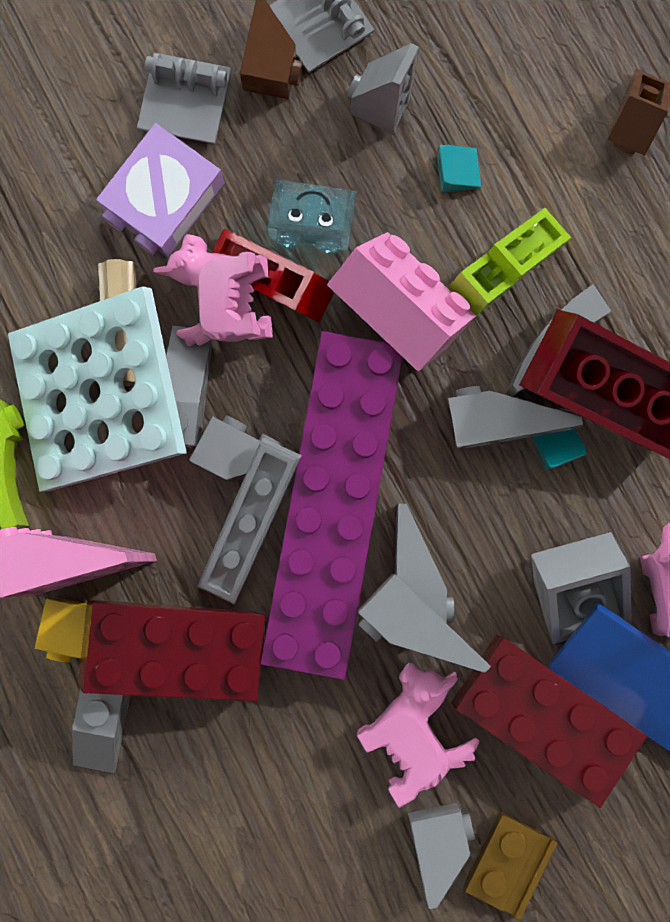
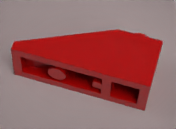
M223 229L212 253L236 257L239 256V253L252 252L255 253V256L261 255L267 258L268 277L253 282L251 284L252 288L320 322L335 293L327 285L329 282L327 279L227 229Z

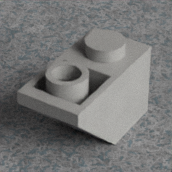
M225 415L223 421L212 416L189 461L228 482H233L245 478L258 445L263 438L282 447L284 445L264 434L258 440L244 433L248 426L230 416Z

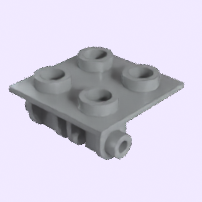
M277 0L269 5L296 44L297 57L303 62V66L308 73L375 31L354 0Z
M153 53V57L147 56L145 60V73H149L137 129L149 131L157 123L175 137L215 144L231 67Z

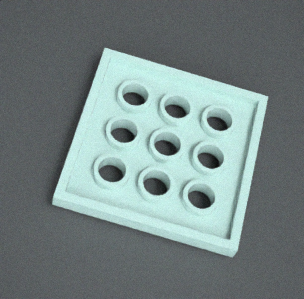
M142 286L8 333L39 492L60 489L186 454L151 288ZM123 329L126 333L127 341L123 349L118 351L115 346V337ZM89 341L92 347V354L88 361L84 362L81 356V349L83 344ZM55 352L58 357V366L52 373L48 367V360L51 354ZM131 370L135 375V385L130 392H127L123 385V378L126 372ZM97 381L100 386V396L94 403L89 396V389L91 384ZM63 392L66 397V407L60 413L56 406V399ZM137 411H140L144 418V425L139 433H136L132 427V417ZM103 421L109 429L108 438L104 443L99 440L97 434L98 427ZM69 431L75 440L74 448L70 453L64 446V439Z

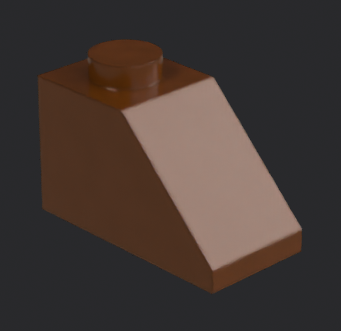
M256 0L240 70L242 88L244 91L289 99L292 85L299 86L303 62L297 61L296 44L267 1Z
M635 70L608 136V140L613 142L617 149L629 154L637 152L644 156L646 155L668 113L670 83L641 70Z

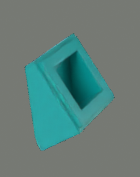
M439 145L437 162L441 193L481 189L477 148Z
M576 430L531 437L545 471L588 454Z

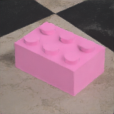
M388 232L356 247L327 284L418 372L444 352L476 317L470 310L468 301L457 292H451L439 281L438 273L431 266L420 263L410 253V248L405 241L398 236L390 235Z

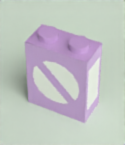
M155 123L96 201L104 211L101 217L108 224L120 232L124 227L136 235L134 241L146 252L154 255L158 251L168 258L225 182L221 169Z

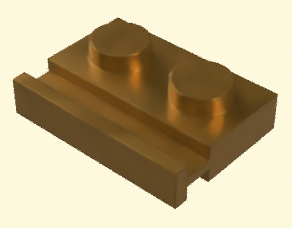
M500 811L463 886L465 892L521 920L558 843L555 839Z

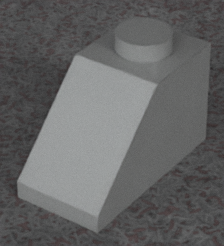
M80 689L72 727L74 766L110 773L116 771L131 695L83 693Z
M457 803L408 813L428 909L439 906L470 856L467 841L475 840L470 815H462Z

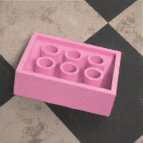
M17 527L1 529L0 599L43 594L156 562L157 559L155 553L67 536L52 535L51 530L42 532L41 529L30 531L29 528L17 530Z

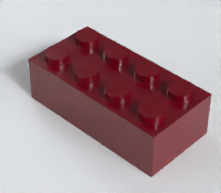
M557 309L519 386L670 460V362L579 314Z
M87 600L78 687L83 693L257 701L265 615L253 611Z
M496 634L482 655V658L491 667L485 673L473 669L451 704L466 717L601 808L647 735L507 639Z

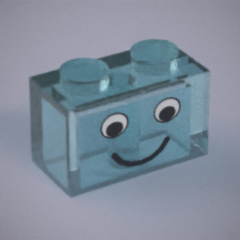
M275 179L268 221L270 238L276 239L275 242L277 244L287 247H298L300 243L316 245L315 248L326 253H338L340 249L348 250L357 191Z

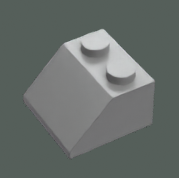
M611 532L531 554L534 584L552 644L567 641L597 603L627 623H632L630 565Z

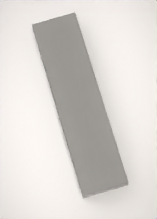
M265 438L260 441L197 585L198 588L235 604L302 455Z

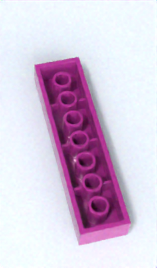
M324 331L321 333L299 453L302 456L295 474L261 659L262 665L345 680L402 356L389 343Z

